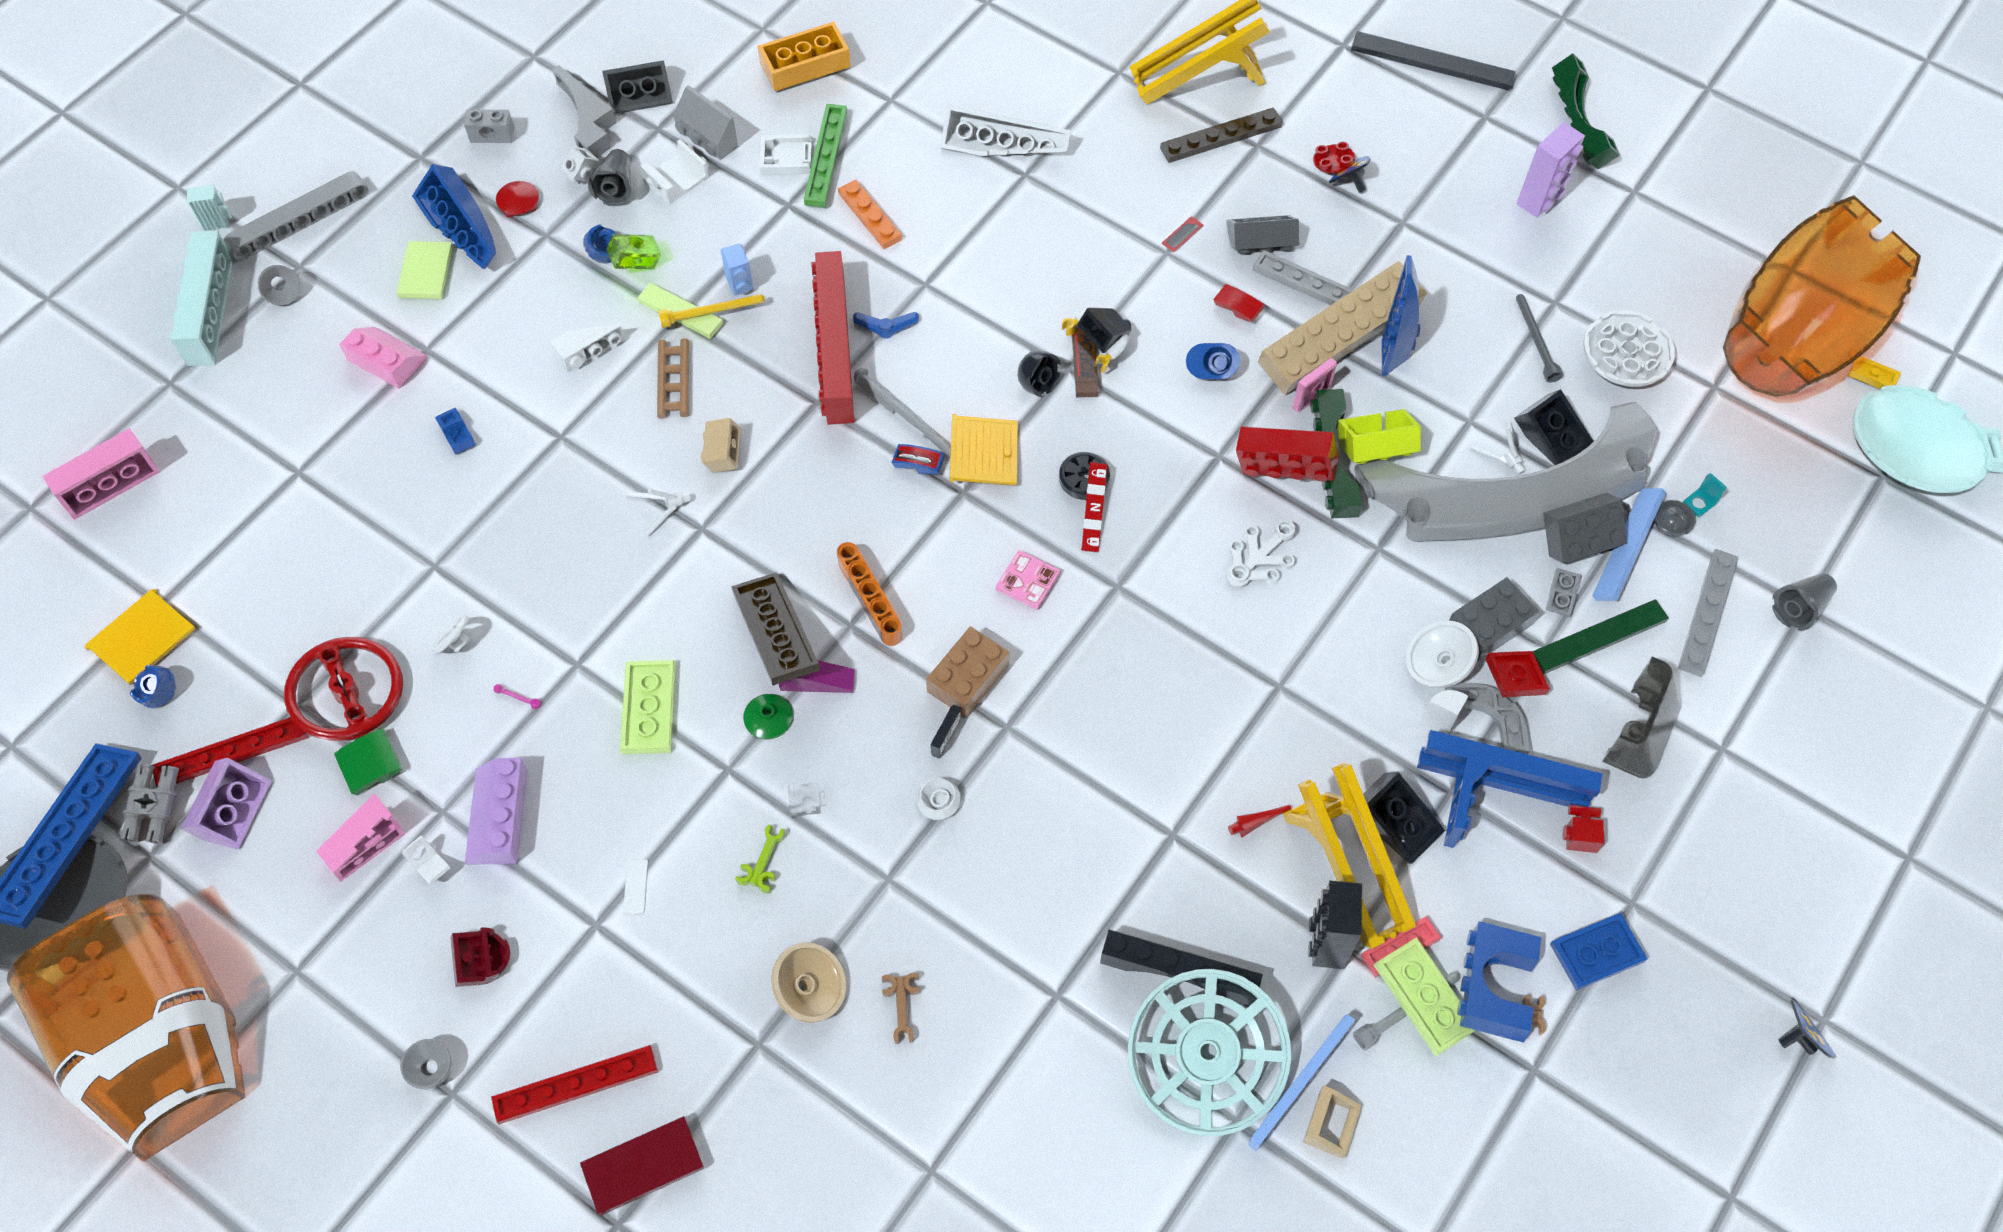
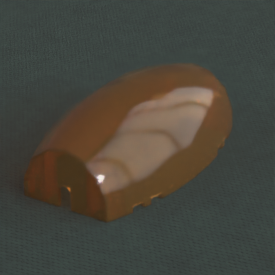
M1855 195L1839 200L1831 206L1819 210L1816 214L1797 225L1768 253L1745 285L1734 309L1723 344L1728 367L1740 382L1752 390L1774 397L1796 394L1826 380L1858 359L1886 332L1903 307L1905 296L1911 291L1912 287H1910V284L1916 277L1921 255L1893 230L1882 239L1874 238L1871 235V231L1882 220Z

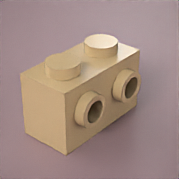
M731 418L707 421L705 423L701 460L712 473L738 469L741 428Z

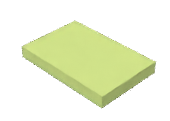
M408 241L397 289L399 298L443 299L453 250L451 242Z

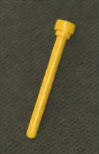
M762 294L677 312L664 309L659 310L658 313L662 328L671 327L670 324H674V321L763 303L765 297Z

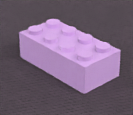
M1563 122L1537 146L1516 203L1517 205L1538 217L1543 211L1548 212L1556 199L1560 200L1566 192V189H1564L1565 185H1567L1572 177L1570 172L1578 162L1576 157L1583 149L1581 144L1585 135Z

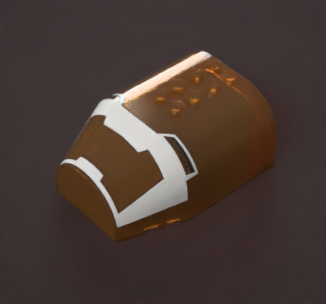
M140 894L127 896L104 904L29 948L9 969L7 984L62 1096L140 1160L146 1161L245 1098L242 1066L239 1064L237 1052L239 1042L236 1039L234 1026H236L235 1015L180 914L161 897Z

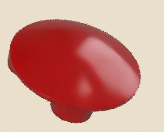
M1344 141L1327 146L1319 145L1316 147L1313 156L1315 167L1327 173L1343 172L1355 162V153L1349 148V144Z
M510 182L498 191L496 204L504 212L505 216L514 217L528 211H535L538 207L539 193L536 187L529 182Z

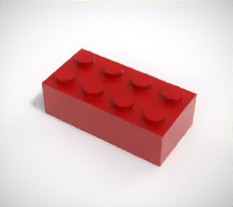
M1240 427L1236 454L1243 474L1252 477L1262 475L1272 478L1290 477L1296 480L1315 479L1321 482L1335 480L1339 455L1333 432Z

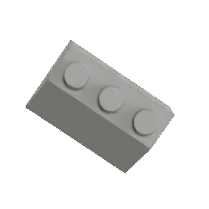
M686 86L673 114L675 128L680 134H685L694 144L703 147L709 155H714L721 160L738 146L733 116L691 86Z

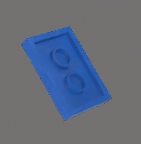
M1621 913L1562 936L1550 943L1576 991L1645 963L1648 960Z

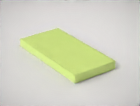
M675 660L626 661L620 742L621 754L671 753L676 673Z
M1417 937L1373 965L1435 1057L1476 1031L1460 1026L1461 1016L1457 1015L1460 1000Z

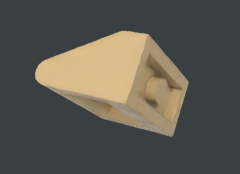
M1323 1085L1318 1094L1303 1143L1337 1157L1346 1158L1362 1106L1338 1091ZM1330 1102L1349 1109L1338 1146L1319 1136Z

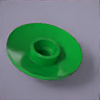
M763 694L755 697L748 703L743 714L744 725L748 732L759 739L765 740L775 739L783 735L789 729L793 720L790 704L783 697L776 694ZM765 711H771V714L769 715L763 714V712Z

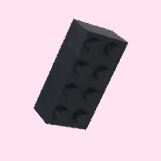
M1329 880L1326 889H1322L1321 898L1317 900V907L1313 909V916L1309 918V932H1313L1312 941H1309L1308 957H1312V966L1334 969L1345 968L1361 937L1362 883Z

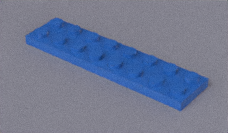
M95 743L0 878V923L24 929L29 926L131 776L137 764L141 761L142 757L138 752Z

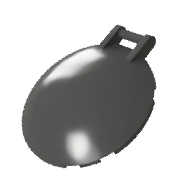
M90 835L26 929L0 923V970L19 973L39 971L53 967L84 951L108 929L120 911L128 884L125 863L114 847L106 843L102 838ZM22 847L6 857L8 861L0 866V878Z

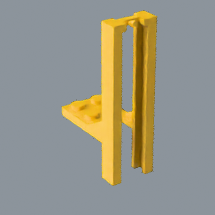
M1239 0L1129 66L1135 78L1134 82L1138 85L1136 88L1140 98L1148 105L1222 60L1239 64L1242 71L1245 70L1249 80H1254L1258 86L1266 83L1256 54L1249 44L1270 33L1268 24L1264 23L1263 18L1260 17L1240 30H1237L1235 27L1236 24L1261 10L1259 1ZM1218 35L1226 36L1225 39L1148 85H1143L1142 81L1214 37Z
M1341 763L1331 769L1342 796L1327 792L1320 795L1316 783L1308 779L1298 784L1305 803L1283 813L1286 823L1307 829L1323 846L1337 881L1356 883L1331 823V819L1337 818L1342 814L1351 816L1394 922V926L1376 934L1362 899L1360 939L1364 946L1373 949L1385 943L1384 939L1388 937L1395 938L1396 933H1404L1415 927L1416 924L1351 764Z

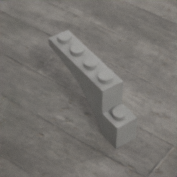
M558 65L552 69L556 84L572 100L578 112V131L574 136L576 145L579 148L588 149L597 158L611 148L608 139L609 134L606 130L616 123L615 110L611 104L601 100L596 92L590 91L582 81L574 78L569 70H565Z

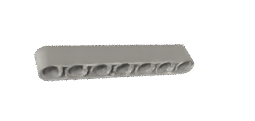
M347 172L228 233L224 237V242L236 260L247 259L363 199L368 194V187L356 172Z

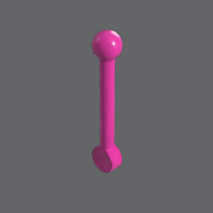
M496 684L493 687L495 693H503L528 703L533 709H538L541 706L540 701L536 698L531 700L504 689L500 684Z

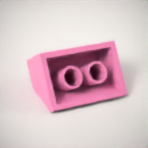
M376 327L353 329L339 344L348 361L398 389L403 386L428 358L426 354Z

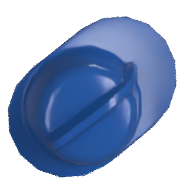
M1202 343L1195 345L1189 350L1185 362L1188 371L1196 378L1225 379L1234 375L1238 370L1240 356L1236 348L1230 344Z

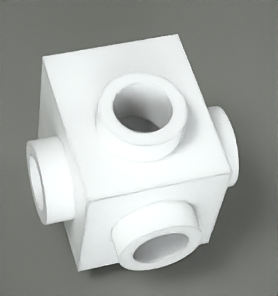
M572 146L561 169L574 182H588L599 160L588 149Z

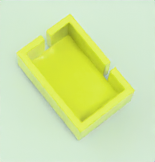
M1405 409L1384 412L1385 430H1382L1381 413L1338 420L1339 446L1347 453V456L1353 463L1358 464L1367 463L1368 460L1374 459L1386 460L1391 456L1397 455L1409 456L1412 453L1421 451V426Z

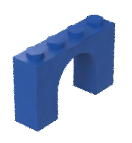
M1478 921L1475 929L1469 930L1466 944L1470 946V953H1466L1463 968L1467 969V975L1463 976L1460 991L1464 992V997L1460 999L1457 1008V1015L1461 1016L1460 1026L1524 1043L1531 1032L1534 1007L1507 1001L1496 996L1490 991L1484 981L1483 969L1491 965L1500 964L1532 972L1539 961L1541 937Z

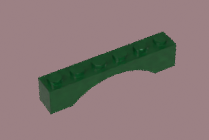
M1572 53L1552 67L1554 73L1552 78L1554 83L1560 88L1558 94L1566 104V107H1564L1565 112L1572 119L1571 127L1585 135L1581 144L1583 145V158L1585 162L1600 169L1619 157L1620 154L1614 139L1606 132L1592 127L1586 117L1584 94L1589 76L1584 63Z
M1343 389L1316 390L1314 399L1310 401L1311 413H1315L1313 420L1314 431L1333 432L1335 434L1338 420L1344 418L1346 411ZM1338 460L1335 480L1322 482L1323 490H1327L1325 507L1326 510H1330L1331 519L1357 518L1363 506L1360 486L1350 478Z

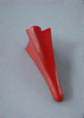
M1291 805L1237 816V821L1228 826V831L1231 835L1240 833L1241 838H1243L1271 819L1291 810Z

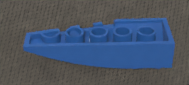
M432 164L414 191L413 199L434 228L442 231V235L455 242L454 245L459 249H463L466 255L482 269H486L496 255V249L488 224L480 208L452 167Z
M1406 255L1381 339L1383 376L1388 375L1408 360L1411 350H1415L1416 337L1420 335V324H1418L1419 285L1411 255Z

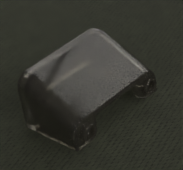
M1653 656L1631 689V693H1637L1639 696L1640 704L1638 707L1650 712L1645 724L1635 720L1627 722L1612 747L1606 751L1602 761L1642 779L1651 777L1656 771L1681 707L1671 667L1666 662Z

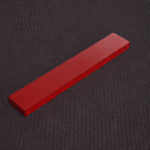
M289 717L152 764L151 766L155 767L153 770L155 785L158 788L162 766L179 768L176 784L209 773L214 762L217 760L229 758L238 763L308 739L309 737Z
M648 1045L491 1096L496 1122L500 1125L658 1073L652 1047Z

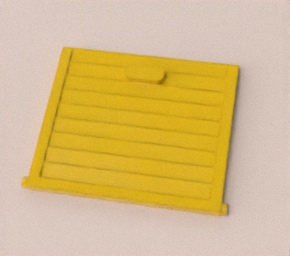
M952 414L950 482L967 481L1016 485L1018 421Z
M154 588L150 589L84 646L86 650L90 649L129 685L135 682L136 676L146 669V665H155L196 629L158 596Z

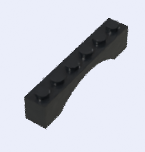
M1108 929L1100 964L1120 970L1146 972L1170 978L1198 969L1228 971L1246 978L1259 988L1263 977L1261 973ZM1195 978L1184 982L1205 989L1206 978ZM1217 979L1216 995L1226 997L1246 1007H1249L1257 1000L1251 992L1240 985L1227 980Z

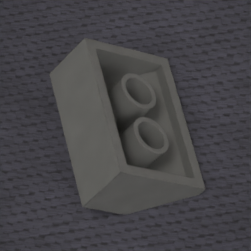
M664 60L602 71L608 101L614 108L615 113L673 103Z
M1291 215L1226 219L1231 248L1237 250V253H1249L1250 249L1259 248L1260 252L1263 250L1272 251V247H1280V250H1292L1293 246L1299 245V219Z

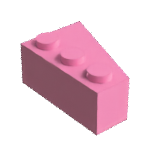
M374 793L316 852L339 881L342 882L405 835V832Z

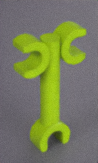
M769 824L765 828L767 840L754 870L752 871V868L747 864H741V870L747 872L748 875L744 878L739 876L735 878L739 885L746 886L750 884L759 887L760 891L766 894L770 893L771 890L769 886L763 885V882L765 880L775 881L776 878L773 873L764 872L775 844L780 843L785 837V832L782 828L778 835H770L772 825Z

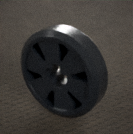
M1078 452L1068 456L1062 462L1059 470V482L1062 489L1073 498L1086 500L1090 462L1107 464L1103 458L1090 452ZM1108 464L1105 490L1107 489L1110 481V469ZM1081 473L1088 475V478L1084 479L1083 476L1081 477Z

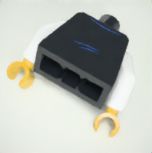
M1090 306L1077 314L1075 319L1065 318L1062 322V330L1066 328V336L1073 335L1077 325L1102 353L1106 352V355H1099L1096 358L1094 366L1096 367L1100 363L1104 364L1101 368V373L1107 371L1111 359L1114 360L1124 351L1129 342V334L1132 331L1131 322L1128 319H1123L1112 308Z

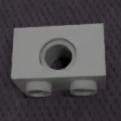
M467 109L464 127L470 143H512L514 124L509 110Z

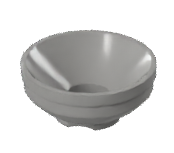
M272 265L264 269L257 283L258 290L263 299L273 305H286L293 302L299 295L301 288L296 273L283 265ZM273 278H283L285 286L282 289H275L271 285Z
M423 1039L417 1041L405 1051L401 1059L400 1070L403 1079L417 1089L428 1090L435 1088L445 1081L450 1073L452 1066L451 1055L445 1045L437 1040ZM427 1062H437L438 1067L434 1074L429 1076L423 1074V1066Z

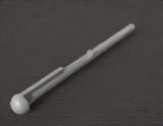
M860 368L855 371L854 381L856 384L862 387L892 414H895L896 411L913 427L920 430L924 434L923 437L925 439H929L950 457L951 446L868 376L869 372L867 369Z

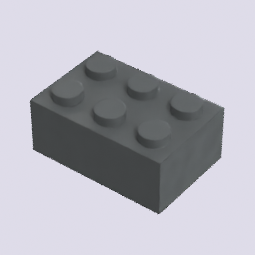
M1604 493L1543 513L1549 557L1563 564L1627 544L1622 499L1611 494Z
M1506 577L1453 612L1449 621L1465 625L1474 634L1479 647L1477 659L1479 662L1488 653H1492L1532 626L1539 611Z

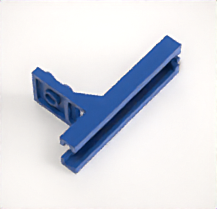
M1430 730L1428 733L1426 747L1422 746L1417 764L1419 769L1456 778L1443 845L1454 848L1458 840L1462 841L1465 831L1469 829L1471 816H1467L1469 808H1472L1474 804L1475 793L1473 792L1480 785L1569 807V805L1589 807L1593 797H1597L1600 792L1603 775L1602 773Z

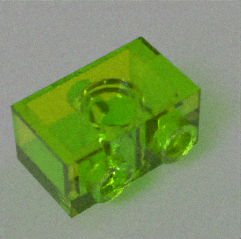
M613 234L606 249L614 269H655L661 256L653 235Z

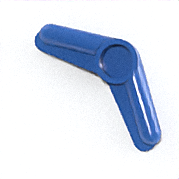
M859 312L853 315V322L878 334L884 339L891 338L895 333L919 321V314L917 312H911L893 319H878Z

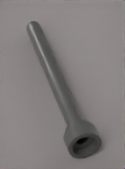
M1518 294L1516 301L1544 363L1543 375L1548 383L1556 382L1563 377L1560 365L1552 361L1525 296Z

